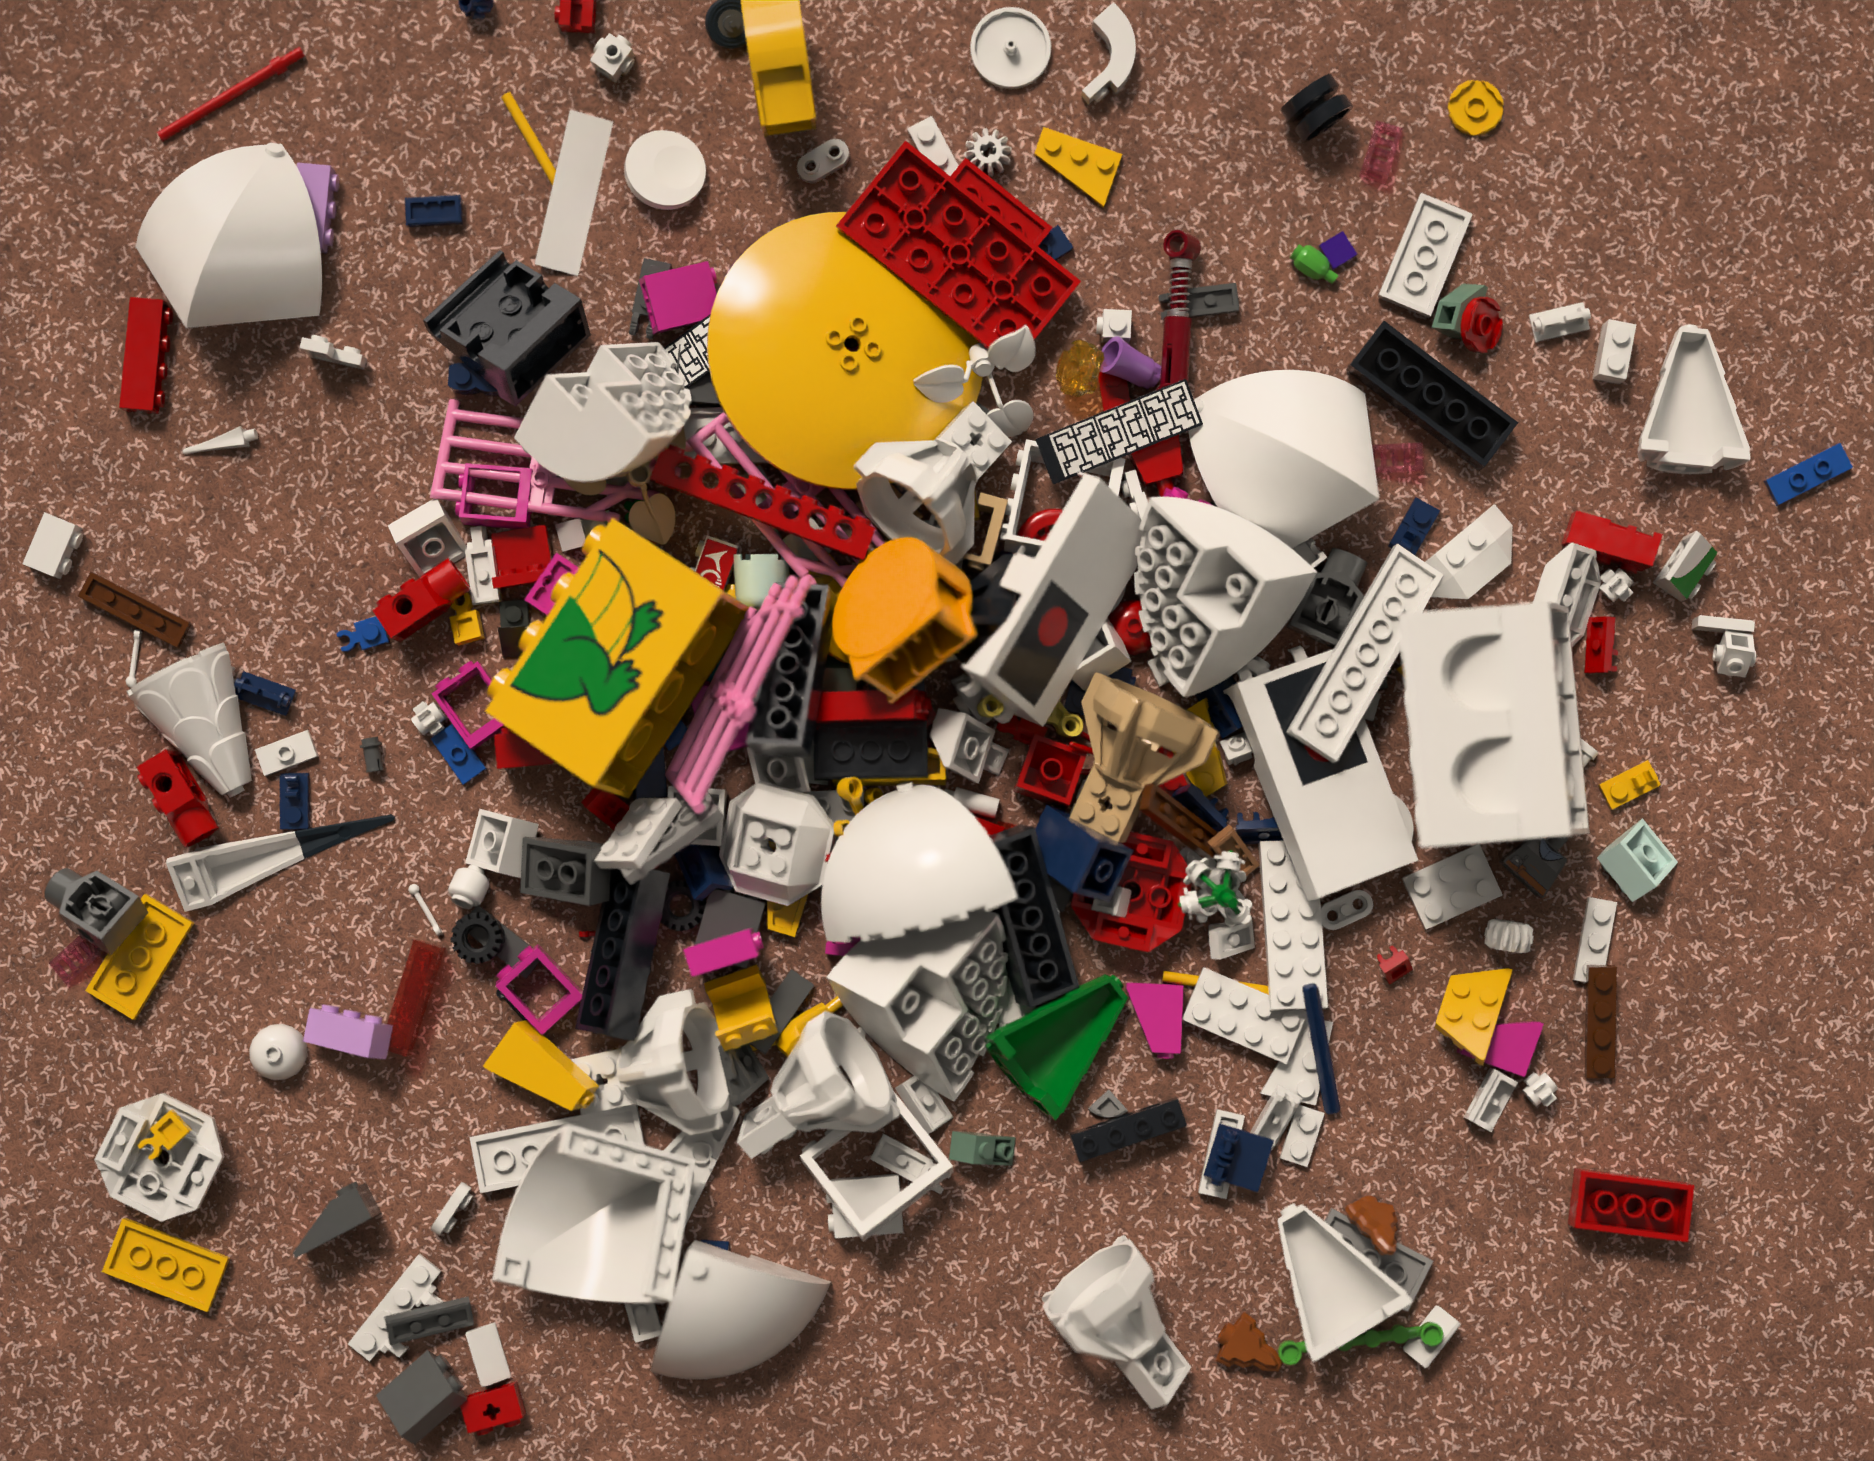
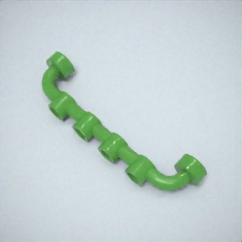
M1432 1321L1425 1322L1422 1326L1407 1328L1402 1325H1394L1391 1330L1376 1331L1370 1328L1338 1349L1347 1351L1352 1346L1359 1345L1376 1347L1379 1343L1389 1341L1402 1344L1412 1338H1420L1425 1344L1435 1346L1442 1341L1444 1334L1442 1328ZM1286 1340L1278 1347L1279 1358L1288 1365L1296 1364L1301 1359L1302 1353L1308 1352L1305 1341L1294 1342Z

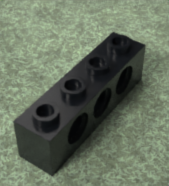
M1177 1097L1069 1134L1079 1162H1083L1186 1127L1187 1124Z

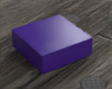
M1343 231L1318 246L1322 254L1328 259L1332 270L1357 256L1356 251Z

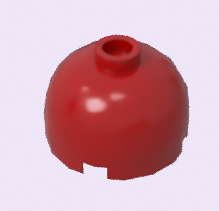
M1129 599L1122 601L1108 615V619L1123 640L1128 655L1142 654L1152 647L1149 632L1144 633L1139 616V611H1142L1141 600Z

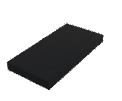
M927 720L816 723L814 734V780H842L846 777H857L859 779L928 778Z

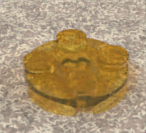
M1075 340L1071 343L1074 346L1069 351L1064 350L1058 360L1056 381L1061 382L1062 388L1059 389L1064 394L1081 397L1086 393L1092 394L1096 390L1101 364L1104 361V353L1090 342Z

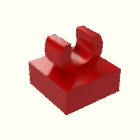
M1394 946L1389 947L1393 955L1389 959L1385 960L1381 954L1377 955L1382 975L1389 985L1413 970L1403 950L1398 952Z

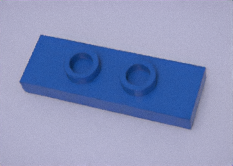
M1841 443L1765 480L1764 483L1777 506L1853 468Z

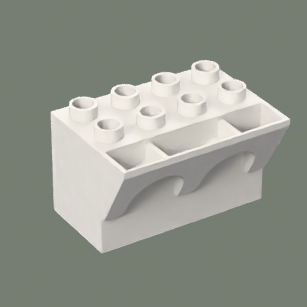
M1544 601L1508 606L1400 613L1399 646L1404 665L1406 687L1405 710L1409 720L1411 741L1410 765L1415 784V820L1420 838V848L1589 834L1568 607Z

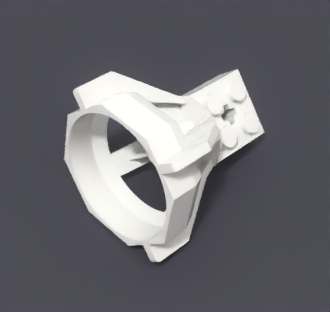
M973 401L960 411L935 440L873 444L854 464V469L862 476L856 485L865 515L890 541L902 537L919 539L956 565L974 545L975 485L982 474L1012 441ZM888 479L902 485L908 491L898 499ZM924 502L938 520L941 528L927 524L916 517L913 512Z
M688 989L659 996L640 1023L635 1041L629 1040L625 1046L619 1049L571 1059L599 1085L594 1093V1101L587 1108H580L581 1115L633 1104L642 1106L689 1135L717 1130L723 1127L720 1112L728 1110L730 1098L718 1049L720 1042L715 1033L719 1029L715 1016L704 1002L696 1004L693 990ZM682 1030L691 1043L692 1051L682 1053ZM695 1069L698 1071L697 1095L690 1084L686 1071ZM603 1078H607V1084L603 1083Z
M826 1011L806 1024L799 1041L774 1078L771 1088L773 1096L744 1115L737 1143L751 1159L760 1153L761 1155L766 1154L773 1148L775 1143L781 1139L787 1140L793 1136L797 1129L805 1132H811L814 1129L875 1132L899 1116L900 1109L891 1100L893 1094L891 1084L877 1052L865 1039L866 1032L861 1027L857 1029L849 1019ZM840 1065L846 1071L848 1077L852 1082L854 1089L848 1084V1082L845 1080V1078L839 1071L838 1067Z
M1123 1235L1118 1237L1112 1246L1098 1250L1062 1278L1054 1290L1046 1292L1042 1297L1044 1302L1043 1308L1051 1322L1076 1352L1115 1361L1149 1407L1154 1409L1168 1405L1191 1369V1366L1165 1333V1327L1160 1320L1149 1288L1154 1281L1151 1267L1132 1241Z

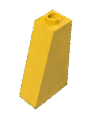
M528 1020L515 1022L483 1065L487 1070L570 1111L587 1108L594 1101V1093L599 1087L593 1079L548 1038L541 1035Z

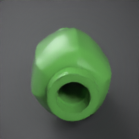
M1298 244L1289 257L1293 260L1296 269L1312 279L1324 278L1333 284L1338 277V274L1329 269L1328 259L1310 245L1303 247Z

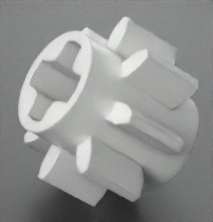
M1618 568L1615 572L1608 569L1600 576L1604 583L1599 589L1613 603L1618 598L1625 602L1634 593L1629 588L1634 582L1622 569Z
M423 701L413 708L416 715L411 720L423 735L430 732L431 735L435 736L445 728L441 722L446 719V716L435 702L427 705Z
M1533 1072L1523 1080L1527 1087L1522 1091L1534 1106L1537 1107L1542 1103L1548 1107L1557 1099L1553 1093L1558 1087L1545 1072L1540 1076Z

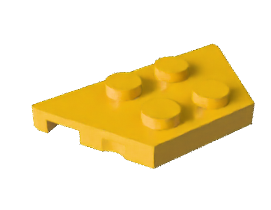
M1510 968L1451 975L1435 1022V1028L1440 1033L1451 1038L1453 1043L1461 1050L1466 1049L1476 1058L1475 1062L1482 1066L1484 1065L1513 969Z

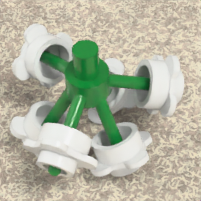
M1229 850L1228 852L1222 851L1221 856H1214V859L1218 861L1217 869L1221 870L1213 875V882L1209 879L1211 875V869L1207 866L1209 859L1203 858L1199 862L1197 860L1192 861L1185 870L1187 876L1184 878L1183 883L1189 885L1192 882L1195 886H1201L1205 883L1213 891L1212 894H1209L1207 890L1201 889L1196 894V890L1187 892V888H1184V896H1179L1180 902L1178 903L1182 913L1188 912L1189 920L1192 919V914H1196L1197 921L1204 923L1207 921L1208 916L1217 912V905L1225 907L1224 912L1227 916L1225 924L1228 927H1233L1235 924L1248 925L1252 920L1250 909L1253 904L1249 899L1241 900L1235 898V892L1239 888L1240 883L1246 880V873L1240 871V864H1245V861L1239 859V854Z

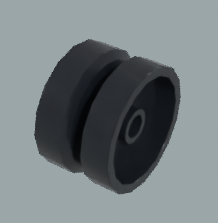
M1332 74L1322 76L1309 84L1286 102L1280 110L1288 122L1301 120L1296 126L1295 133L1302 143L1308 142L1330 129L1353 108V104L1345 94L1333 97L1338 90L1339 84Z

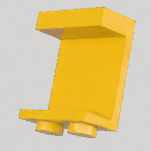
M757 965L704 983L706 993L713 1004L719 1029L715 1031L716 1037L724 1051L736 1049L744 1044L765 1039L770 1035L778 1033L766 982Z

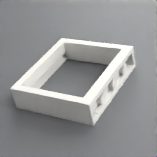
M1026 439L1024 451L1019 450L1017 454L1016 465L1021 467L1019 474H1013L1010 490H1014L1015 495L1014 499L1008 498L1005 515H1010L1009 524L1003 523L1000 540H1005L1004 551L1018 553L1021 546H1024L1026 549L1023 555L1037 556L1045 541L1016 536L1030 463L1033 461L1045 464L1036 441ZM1119 458L1086 472L1110 476L1108 487L1118 495L1125 459Z
M894 1091L891 1100L900 1109L899 1115L938 1164L865 1220L861 1221L814 1161V1159L851 1131L828 1129L825 1132L826 1136L818 1142L814 1140L802 1149L803 1154L800 1155L803 1165L863 1242L954 1173L953 1165Z

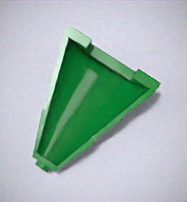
M1104 974L1079 985L1080 988L1063 994L1060 998L1031 1010L1030 1013L997 1028L995 1032L989 1034L984 1039L987 1043L985 1045L987 1051L1007 1078L1022 1094L1025 1093L1028 1097L1034 1099L1033 1104L1054 1120L1065 1111L1082 1077L1087 1073L1102 1042L1108 1038L1128 999L1122 990L1124 987L1123 983L1115 975L1109 976Z

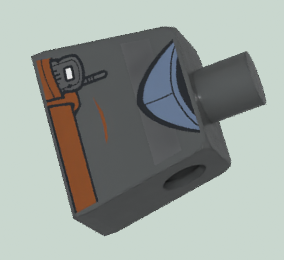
M1566 836L1547 837L1546 839L1543 837L1526 839L1504 856L1499 863L1537 898H1543L1567 862V859L1559 850L1568 841V838Z

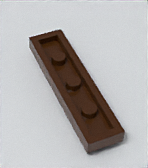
M90 572L78 594V597L177 648H180L192 625L187 620L93 572Z
M1144 784L1139 810L1202 858L1214 859L1215 852L1207 842L1218 832L1156 784Z
M1586 965V1078H1615L1617 967L1615 965Z

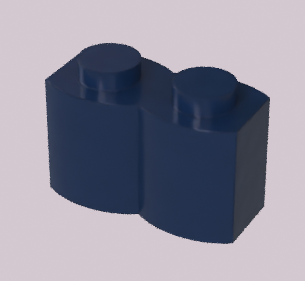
M455 363L449 366L448 386L454 392L461 395H474L481 392L488 396L499 397L497 389L467 364Z

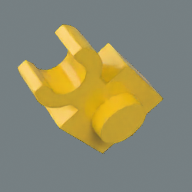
M468 593L464 594L465 602L463 605L459 606L458 600H455L451 605L457 615L449 618L454 642L458 646L485 638L480 613L477 610L471 611L473 604L471 595Z
M172 1109L149 1129L155 1136L142 1140L138 1148L142 1149L147 1144H151L154 1151L149 1155L148 1159H155L161 1154L163 1145L167 1150H171L192 1129Z

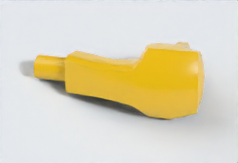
M838 996L826 1005L821 1002L791 1020L783 1029L776 1042L778 1049L785 1056L789 1057L809 1021L824 1011L833 1014L843 1006Z

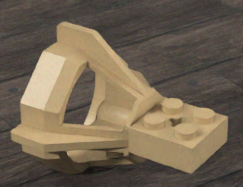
M1096 672L1081 702L1095 762L1069 818L1118 843L1126 842L1139 814L1144 784L1154 783L1159 786L1205 764L1219 732L1211 728L1209 723L1193 712L1154 693ZM1108 721L1118 726L1117 732L1107 727ZM1162 746L1177 753L1172 758L1158 753V750ZM1111 798L1110 803L1113 805V808L1106 810L1105 800Z

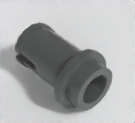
M378 737L361 739L362 745H360V748H363L366 773L384 770L379 746L382 745V742H379Z

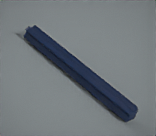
M1316 983L1303 985L1302 991L1323 1107L1326 1113L1331 1115L1340 1111V1104L1319 987Z

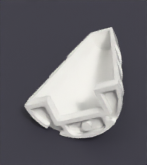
M1684 325L1675 332L1659 373L1660 381L1650 403L1651 409L1638 441V458L1640 462L1646 460L1647 466L1669 473L1704 474L1712 473V469L1723 465L1725 470L1733 469L1750 460V447L1737 415L1736 405L1724 378V368L1708 329H1701L1696 325Z
M224 642L198 652V655L184 658L158 671L127 691L134 705L187 758V763L221 795L228 794L229 798L245 791L243 785L252 781L246 735L242 731L238 696L235 693L230 655Z
M1293 1203L1280 1211L1282 1217L1278 1219L1286 1268L1290 1270L1296 1307L1299 1309L1307 1351L1310 1353L1313 1362L1412 1303L1404 1289L1376 1268L1371 1260L1344 1241L1339 1232L1304 1205L1297 1207Z

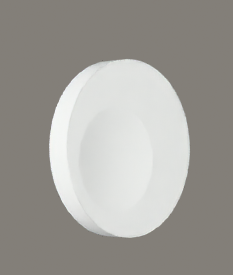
M1015 7L997 9L986 15L976 26L971 38V58L977 72L990 84L1005 89L1021 88L1038 79L1046 69L1051 53L1050 36L1042 21L1031 12Z
M658 130L642 135L632 144L625 159L624 174L628 187L640 201L657 209L672 210L689 204L697 197L705 180L706 166L700 150L691 140L673 131Z

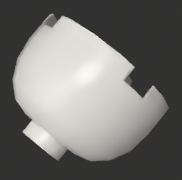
M286 1024L269 1025L260 1030L253 1038L249 1049L250 1061L254 1069L263 1077L272 1080H285L296 1075L304 1066L308 1055L307 1043L303 1042V1035Z

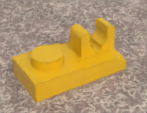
M1649 760L1598 784V787L1610 810L1659 787L1661 784Z

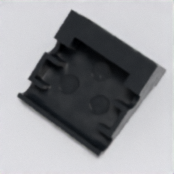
M501 250L423 320L427 331L432 337L495 387L499 397L515 407L545 379L546 375H550L591 336L581 298L556 283L548 288L541 274L518 260H515L510 265L505 258L504 252Z

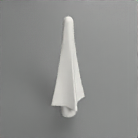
M239 426L211 440L183 449V454L188 455L210 450L250 447L249 441L257 440L258 434L255 428L246 430V428L242 429Z

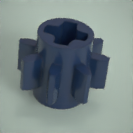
M459 0V7L462 12L465 13L466 17H472L473 19H485L484 13H490L494 4L493 0Z

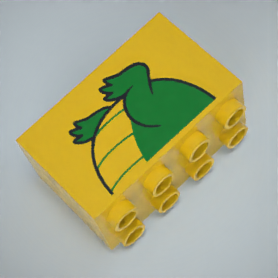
M612 518L607 527L602 524L596 526L585 539L582 552L587 557L574 575L570 572L564 574L554 586L550 599L555 603V606L543 623L539 620L534 621L523 633L519 641V648L524 653L512 671L508 668L501 670L490 683L487 696L492 701L485 712L593 787L629 799L726 652L749 607L649 540Z

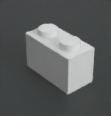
M1608 319L1602 325L1592 379L1621 384L1626 380L1636 324Z
M44 512L23 565L61 579L62 575H66L71 568L72 560L69 558L73 549H77L82 542L83 534L80 533L82 527Z

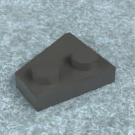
M749 1043L724 1051L721 1044L718 1046L728 1094L733 1107L741 1104L769 1079Z

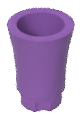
M1119 336L1112 337L1104 345L1098 358V369L1100 372L1119 377L1136 386L1149 389L1154 387L1160 380L1161 366L1154 362L1152 358L1130 346Z

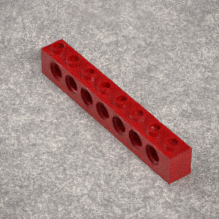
M669 444L668 448H664L659 453L650 476V481L860 561L864 560L876 529L870 526L871 520L857 515L855 519L844 516L845 511L829 505V508L825 509L817 506L818 500L805 495L802 496V499L791 496L792 490L776 485L775 489L764 485L765 480L753 475H749V478L746 479L737 475L739 470L730 466L723 465L721 469L712 466V460L696 454L695 459L684 455V449ZM683 463L688 464L692 468V474L685 479L679 478L675 473L677 466ZM707 474H714L719 479L718 485L713 489L706 488L702 483L703 477ZM734 484H741L745 488L746 493L740 499H734L729 494V488ZM760 494L769 495L772 499V505L768 509L759 508L756 505L757 496ZM793 504L798 508L799 514L795 519L784 517L782 509L785 505ZM819 514L823 516L825 526L822 529L816 530L810 526L809 518L812 515ZM841 524L848 525L852 531L851 537L846 540L838 538L836 527Z

